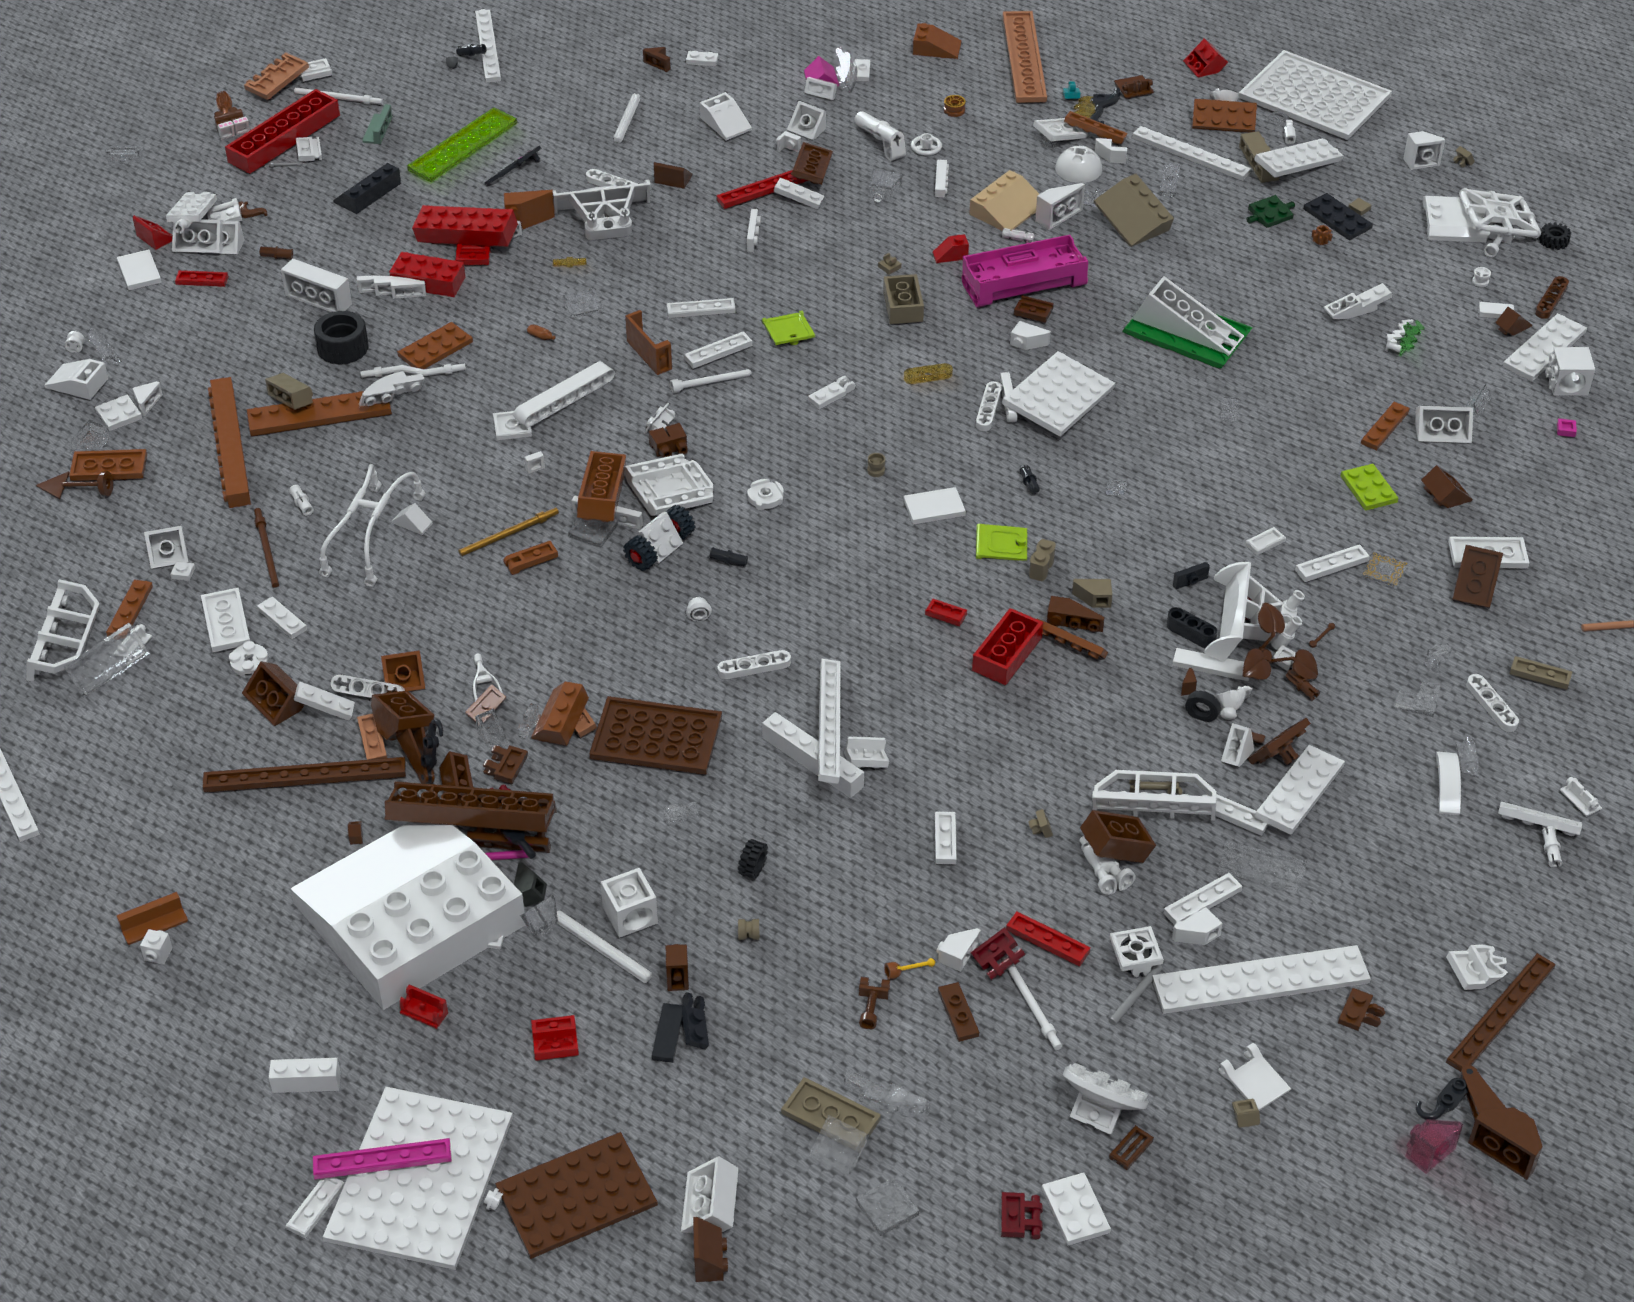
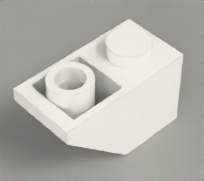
M1205 907L1200 911L1193 912L1187 919L1178 921L1173 927L1172 939L1175 942L1206 945L1221 935L1223 923Z

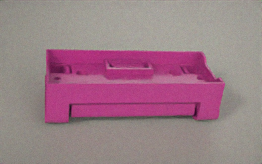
M1065 235L963 256L962 284L965 286L964 288L975 306L981 307L991 305L993 300L1066 285L1071 287L1087 285L1088 260L1085 256L1081 255L1074 244L1072 236Z

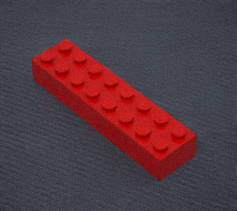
M314 89L225 146L228 163L251 174L294 146L296 138L308 137L340 116L338 100Z

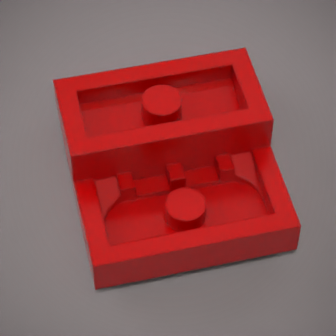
M575 1015L531 1020L535 1061L579 1055Z

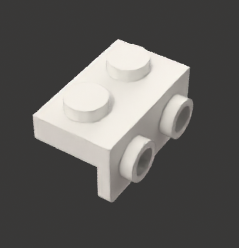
M847 738L844 751L847 761L858 768H888L889 759L884 751L885 738Z

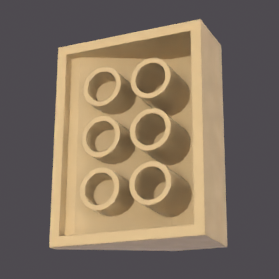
M1009 170L970 199V215L1001 231L1004 228L1012 231L1036 213L1037 196L1039 193L1023 176Z

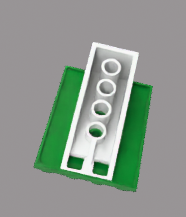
M1163 276L1122 332L1142 341H1148L1161 348L1170 349L1193 360L1197 359L1212 367L1222 368L1253 327L1214 314Z

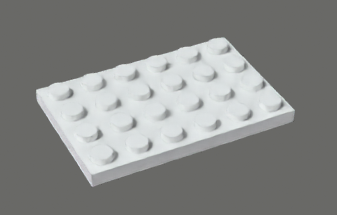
M1057 351L1003 398L1002 404L1061 437L1110 393L1116 383Z

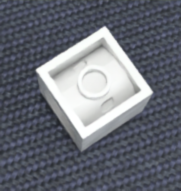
M1554 347L1552 354L1549 355V367L1545 371L1546 378H1549V389H1552L1553 395L1588 396L1595 367L1589 347Z
M640 868L601 881L603 909L619 938L658 924L656 896Z

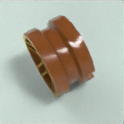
M959 95L947 96L944 99V113L951 117L962 116L965 113V98Z

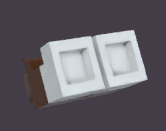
M231 107L227 113L223 114L221 111L214 113L216 130L221 140L235 136V134L239 135L250 131L248 119L243 116L241 109Z

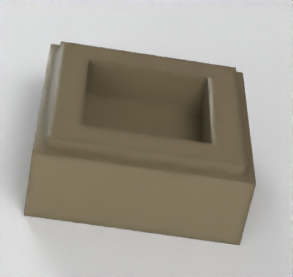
M1358 198L1350 203L1348 207L1362 216L1371 210L1372 205Z

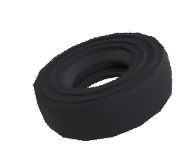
M1194 691L1188 696L1185 708L1192 718L1204 722H1212L1218 717L1221 705L1213 694L1206 691ZM1196 703H1203L1210 708V710L1200 709L1196 705Z

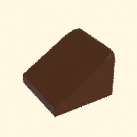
M1192 668L1188 669L1183 680L1181 696L1190 695L1196 691L1197 680Z

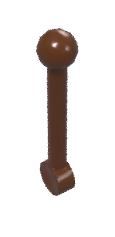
M1329 623L1328 628L1315 640L1309 642V646L1315 648L1317 643L1330 630L1335 629V624Z

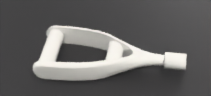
M475 654L474 660L477 665V673L473 682V694L476 701L478 699L476 694L477 684L492 682L500 692H502V689L497 679L482 665L481 654Z

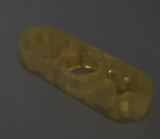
M942 363L908 368L904 371V381L908 384H917L949 379L953 375V367L950 364Z

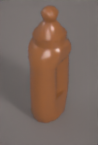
M532 324L527 328V332L530 335L540 339L554 340L556 338L548 329Z

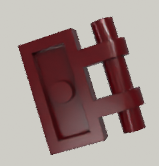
M1005 927L971 952L983 970L990 966L993 967L987 973L991 980L998 975L999 977L1003 975L1007 968L1019 963V959L1026 955L1021 948L1016 952L1012 951L1018 944ZM1007 954L1008 958H1006L1000 964L996 962Z
M1002 1192L1001 1237L1024 1238L1025 1230H1030L1032 1239L1037 1240L1041 1238L1043 1222L1041 1221L1040 1214L1043 1212V1205L1040 1203L1039 1195H1032L1031 1201H1025V1193ZM1025 1212L1031 1213V1219H1025Z

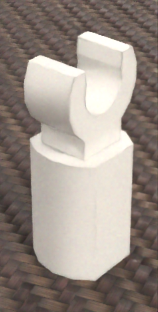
M1286 120L1284 137L1287 144H1294L1296 140L1292 120Z

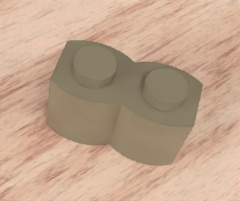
M1041 539L1037 543L1036 551L1030 558L1029 578L1038 581H1044L1047 578L1049 568L1054 563L1055 542Z

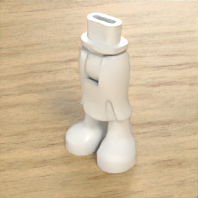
M1085 837L1080 838L1081 849L1084 852L1085 858L1093 867L1095 876L1099 878L1098 887L1103 894L1110 895L1116 892L1117 887L1122 891L1132 885L1136 876L1131 869L1126 868L1121 871L1118 862L1112 858L1098 857L1094 854L1091 845Z

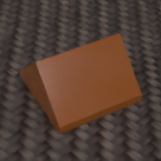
M420 650L381 656L385 683L400 685L405 691L425 689ZM396 688V691L387 690V693L398 692V691H397V688Z

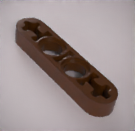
M1562 276L1554 278L1537 305L1535 312L1537 317L1547 319L1551 316L1567 290L1569 284L1567 278Z

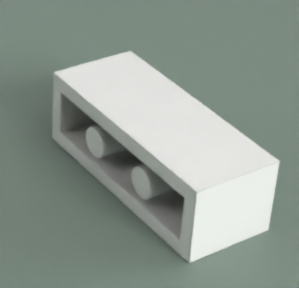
M338 1058L271 1060L269 1082L272 1093L339 1091L341 1071Z

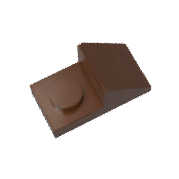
M666 47L643 49L644 63L665 72L671 70L670 57L666 56Z

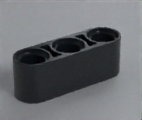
M1174 607L1169 609L1166 625L1170 631L1202 648H1206L1211 642L1216 640L1217 628L1214 625L1181 608Z

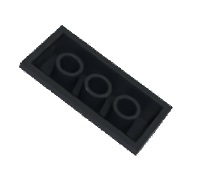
M386 163L334 199L333 203L358 214L401 184L399 168Z

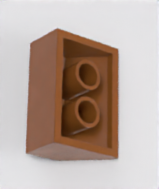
M565 681L553 689L531 736L532 739L568 745L589 699L583 684Z

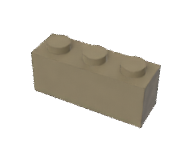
M281 373L265 379L268 395L294 410L313 403L312 389L293 377Z

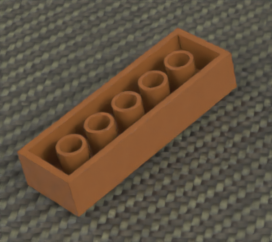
M590 451L578 496L577 518L584 520L596 519L602 522L614 521L625 476V454Z

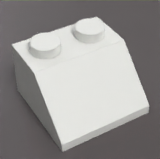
M1424 131L1408 133L1403 159L1410 170L1439 166L1445 139Z
M183 526L144 532L151 569L175 565L176 561L188 562Z

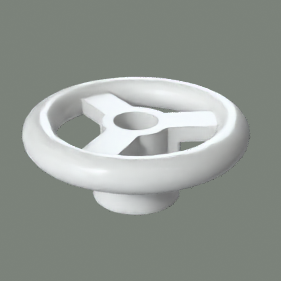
M924 133L912 140L911 148L919 155L930 156L937 154L941 150L942 143L931 134ZM920 141V145L915 146V144ZM922 149H931V151H923Z

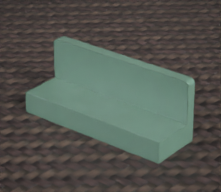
M385 104L381 114L373 115L364 135L363 143L381 144L392 119L391 105Z

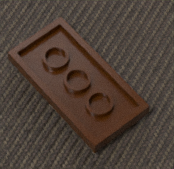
M803 142L791 175L797 179H805L814 184L822 185L833 151Z

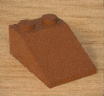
M918 23L913 39V55L958 59L962 40L934 25Z
M553 190L504 193L505 209H513L517 221L521 222V229H526L555 217Z

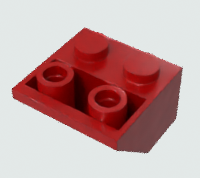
M1205 38L1183 60L1198 78L1219 73L1228 63L1222 54Z

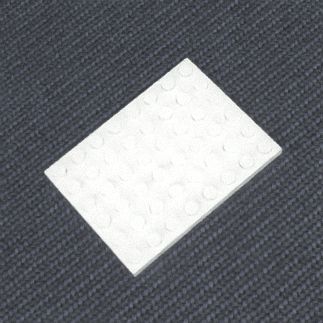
M1283 50L1239 92L1238 98L1251 103H1257L1258 106L1348 140L1391 97L1392 91Z
M385 1087L359 1150L450 1138L452 1162L348 1175L324 1232L323 1241L456 1270L513 1119V1113Z

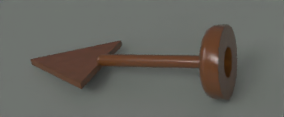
M68 471L36 485L58 499L61 498L64 487L97 486L102 496H110L113 491V477L109 471H103L99 474L97 482H67L70 473Z

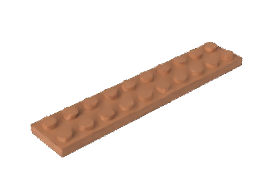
M1004 11L1003 23L1016 103L1047 102L1033 12Z

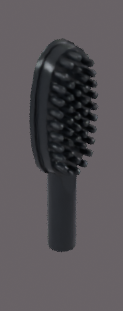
M500 829L504 837L511 843L519 845L530 859L536 856V852L525 840V831Z

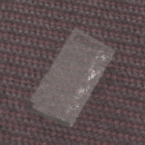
M128 623L64 666V668L85 698L147 656L150 652L135 628Z

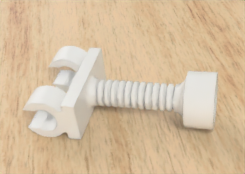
M1490 232L1489 237L1495 240L1493 243L1487 244L1484 249L1485 255L1495 257L1499 251L1498 246L1501 241L1511 244L1515 236Z

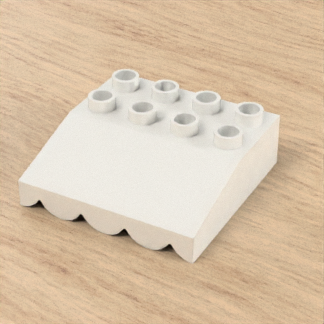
M408 822L291 888L294 905L383 1010L400 1001L401 997L405 998L407 996L406 988L409 984L420 989L487 949L489 943L498 942V938L504 935L505 938L526 925L522 893L475 842L453 825Z

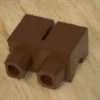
M680 423L666 426L665 429L662 427L648 431L649 445L655 449L657 457L672 456L673 452L683 455L688 453L687 436Z

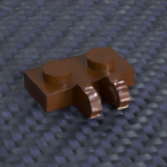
M1352 988L1339 1017L1338 1024L1359 1031L1362 1022L1378 1027L1381 1024L1379 1017L1385 1014V1010L1375 1003L1371 1004L1373 995Z

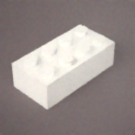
M292 259L281 269L286 296L330 312L346 311L352 305L348 278L296 259Z

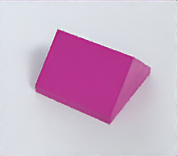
M820 56L804 70L806 80L807 77H811L839 86L834 67Z

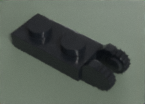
M686 992L682 999L686 1045L706 1050L709 1046L704 1011V997L697 996L693 1008L692 993Z

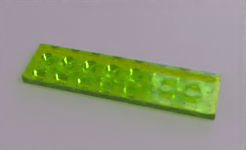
M493 107L408 164L407 169L415 175L432 182L516 125L517 118Z

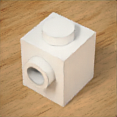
M148 929L140 944L144 961L165 964L172 950L168 933L161 930Z

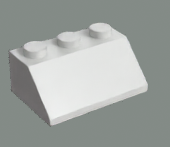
M1416 407L1415 425L1418 441L1472 443L1473 408Z
M718 1156L687 1173L681 1232L694 1233L693 1217H699L722 1228V1232L733 1227L738 1167Z

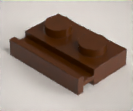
M1022 295L1021 300H1019L1014 309V315L1046 323L1051 310L1054 308V303Z

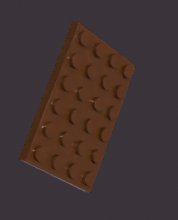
M607 696L589 757L594 760L707 775L722 720V711Z
M621 1132L495 1183L496 1188L499 1189L498 1192L503 1194L502 1201L530 1259L658 1206L657 1199Z

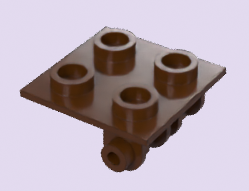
M1143 75L1114 80L1125 98L1154 93L1151 88L1153 85L1152 79H1145Z

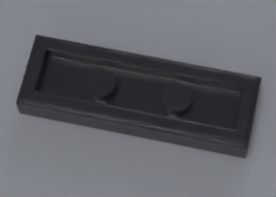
M663 1003L652 1051L653 1061L674 1062L683 1020V1005Z

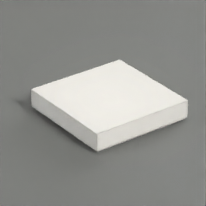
M514 411L493 413L497 440L531 437V427H526L513 416Z

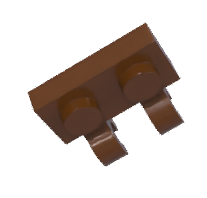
M494 745L491 753H494L491 757L492 760L486 759L483 767H485L483 773L491 776L494 775L496 780L513 784L528 757V751L510 745L508 749Z

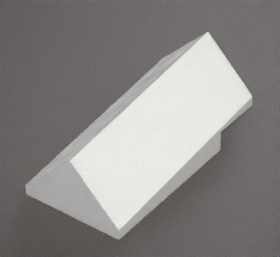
M201 219L199 222H193L183 233H176L173 229L172 252L238 254L245 240L240 222Z

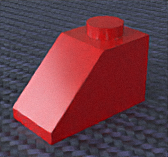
M966 235L949 236L933 250L932 254L936 263L963 260V256L969 254V243Z

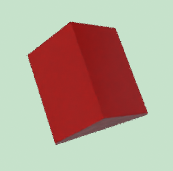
M133 216L137 237L153 249L157 250L172 242L173 235L160 225L141 217Z

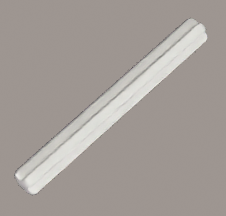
M634 93L631 96L614 135L615 143H621L640 101L639 94L636 95Z

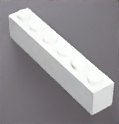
M776 712L762 722V738L818 776V740ZM840 756L839 783L829 784L849 798H852L864 787V771Z

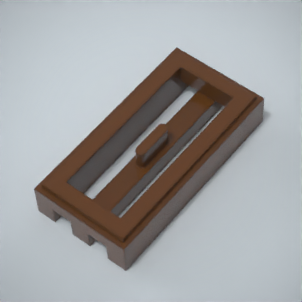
M1135 1125L1109 1154V1159L1112 1161L1114 1159L1118 1165H1123L1124 1169L1128 1170L1153 1142L1154 1137ZM1137 1133L1140 1134L1122 1156H1119L1118 1154ZM1144 1138H1146V1140H1145V1141L1139 1146V1148L1131 1155V1157H1130L1128 1160H1125V1159L1131 1154V1152L1139 1145V1143H1140Z

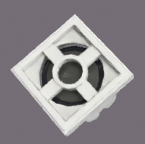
M1151 926L1110 933V940L1121 971L1132 973L1135 977H1138L1140 973L1146 976L1151 971L1152 966L1163 964L1164 959Z

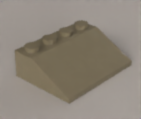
M1137 174L1122 179L1093 202L1130 247L1169 231L1174 220L1173 216Z

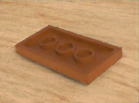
M1194 99L1192 129L1255 132L1257 103Z
M450 322L397 351L398 357L411 367L426 369L471 344L473 337L453 322Z
M147 450L74 451L69 474L70 480H97L99 474L103 471H109L113 479H142L147 460Z

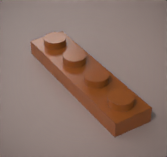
M1069 111L1064 122L1072 127H1079L1085 132H1092L1100 138L1112 139V142L1116 144H1122L1128 134L1072 111Z
M1394 401L1362 438L1361 444L1377 451L1406 417L1410 408Z
M134 579L106 631L107 637L126 639L153 588L152 582Z
M1042 621L1044 622V636L1048 637L1051 634L1055 636L1054 640L1062 644L1068 642L1072 644L1071 647L1080 652L1084 649L1088 651L1089 656L1095 659L1099 657L1106 658L1108 652L1104 648Z

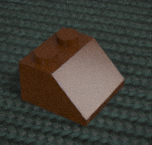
M1438 465L1421 479L1425 484L1423 488L1430 495L1433 494L1435 496L1433 500L1439 506L1444 505L1447 508H1451L1473 500L1455 477Z
M693 1217L695 1281H724L723 1272H728V1258H723V1252H727V1237H722V1228L699 1217Z

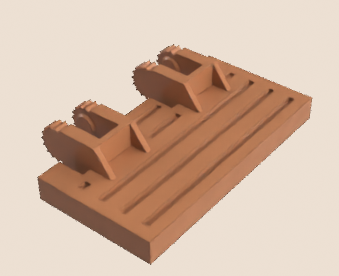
M284 53L281 56L282 60L276 58L273 62L274 64H268L261 71V76L254 75L252 81L250 79L246 81V84H244L245 90L268 100L307 70L309 64L293 55Z

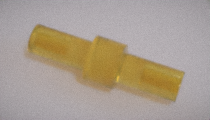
M566 257V259H553V266L567 265V267H573V265H586V258Z

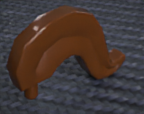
M242 201L239 202L242 218H251L261 214L267 216L265 208L248 209L247 201L244 203Z

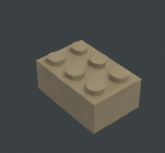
M917 274L884 276L883 294L890 324L923 322L924 304Z

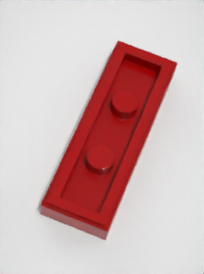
M179 270L175 283L176 285L225 287L229 276L228 272Z

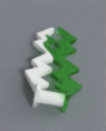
M1413 319L1401 320V323L1397 325L1400 330L1387 334L1386 351L1388 352L1389 349L1399 352V356L1402 357L1405 350L1414 349L1415 346L1412 343L1418 340L1414 335L1421 334L1420 330H1424L1425 327L1418 320L1415 322L1417 326L1411 325L1414 321ZM1395 339H1400L1402 343H1400V345H1397V341Z

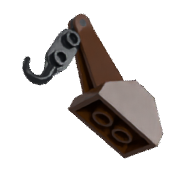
M408 691L372 695L371 709L377 731L386 740H398L422 784L433 783L435 780L433 768L437 764L436 749L439 746V739L435 735L438 727L439 736H443L441 721L434 719L435 715Z
M1464 1066L1460 1078H1453L1438 1095L1433 1112H1424L1421 1109L1422 1102H1417V1114L1425 1120L1433 1121L1440 1118L1443 1114L1453 1111L1466 1096L1475 1121L1468 1143L1526 1180L1533 1174L1543 1148L1534 1119L1514 1107L1506 1108L1474 1066Z

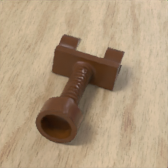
M861 976L859 996L868 997L866 1012L860 1016L859 1025L863 1029L872 1030L877 1024V1016L874 1014L877 998L888 1000L890 980L882 979L881 987L869 986V977Z

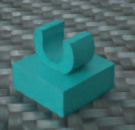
M1069 81L1068 88H1063L1064 98H1080L1081 92L1079 88H1076L1075 81Z

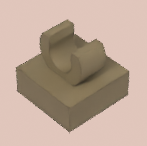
M1461 146L1456 149L1457 156L1453 159L1454 163L1461 161L1459 165L1463 168L1466 166V163L1471 166L1475 162L1472 153Z
M890 253L884 255V260L878 262V267L889 275L899 270L902 264L897 261L896 257H891Z
M1044 810L1036 811L1037 819L1029 821L1033 835L1043 832L1045 838L1053 836Z

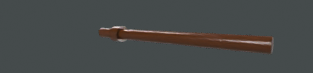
M255 508V526L259 530L271 585L273 588L279 587V581L265 528L267 525L266 520L262 515L261 509Z

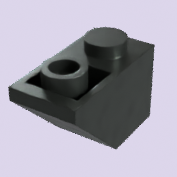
M522 862L518 863L514 886L523 895L524 907L544 901L547 883Z

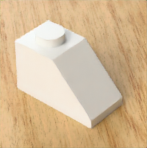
M1019 321L1011 332L1010 345L1024 350L1048 346L1050 344L1051 331Z
M976 928L948 935L945 941H941L938 945V962L961 972L971 957V952L980 943L981 930Z

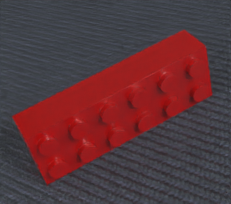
M423 205L412 229L417 242L508 247L518 222L513 209Z

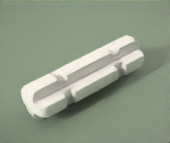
M1004 228L1002 232L1003 238L1009 239L1011 237L1013 240H1026L1029 243L1034 240L1033 233L1027 232L1025 234L1024 231H1010L1007 228Z

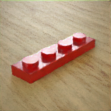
M1016 911L1006 925L1008 932L1079 967L1090 953L1091 947Z

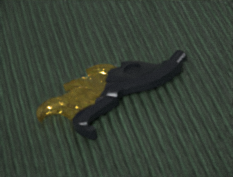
M1116 87L1112 94H1093V97H1081L1079 99L1081 103L1074 106V109L1079 110L1074 113L1104 124V121H1099L1098 118L1103 114V108L1118 102L1121 96L1120 89Z

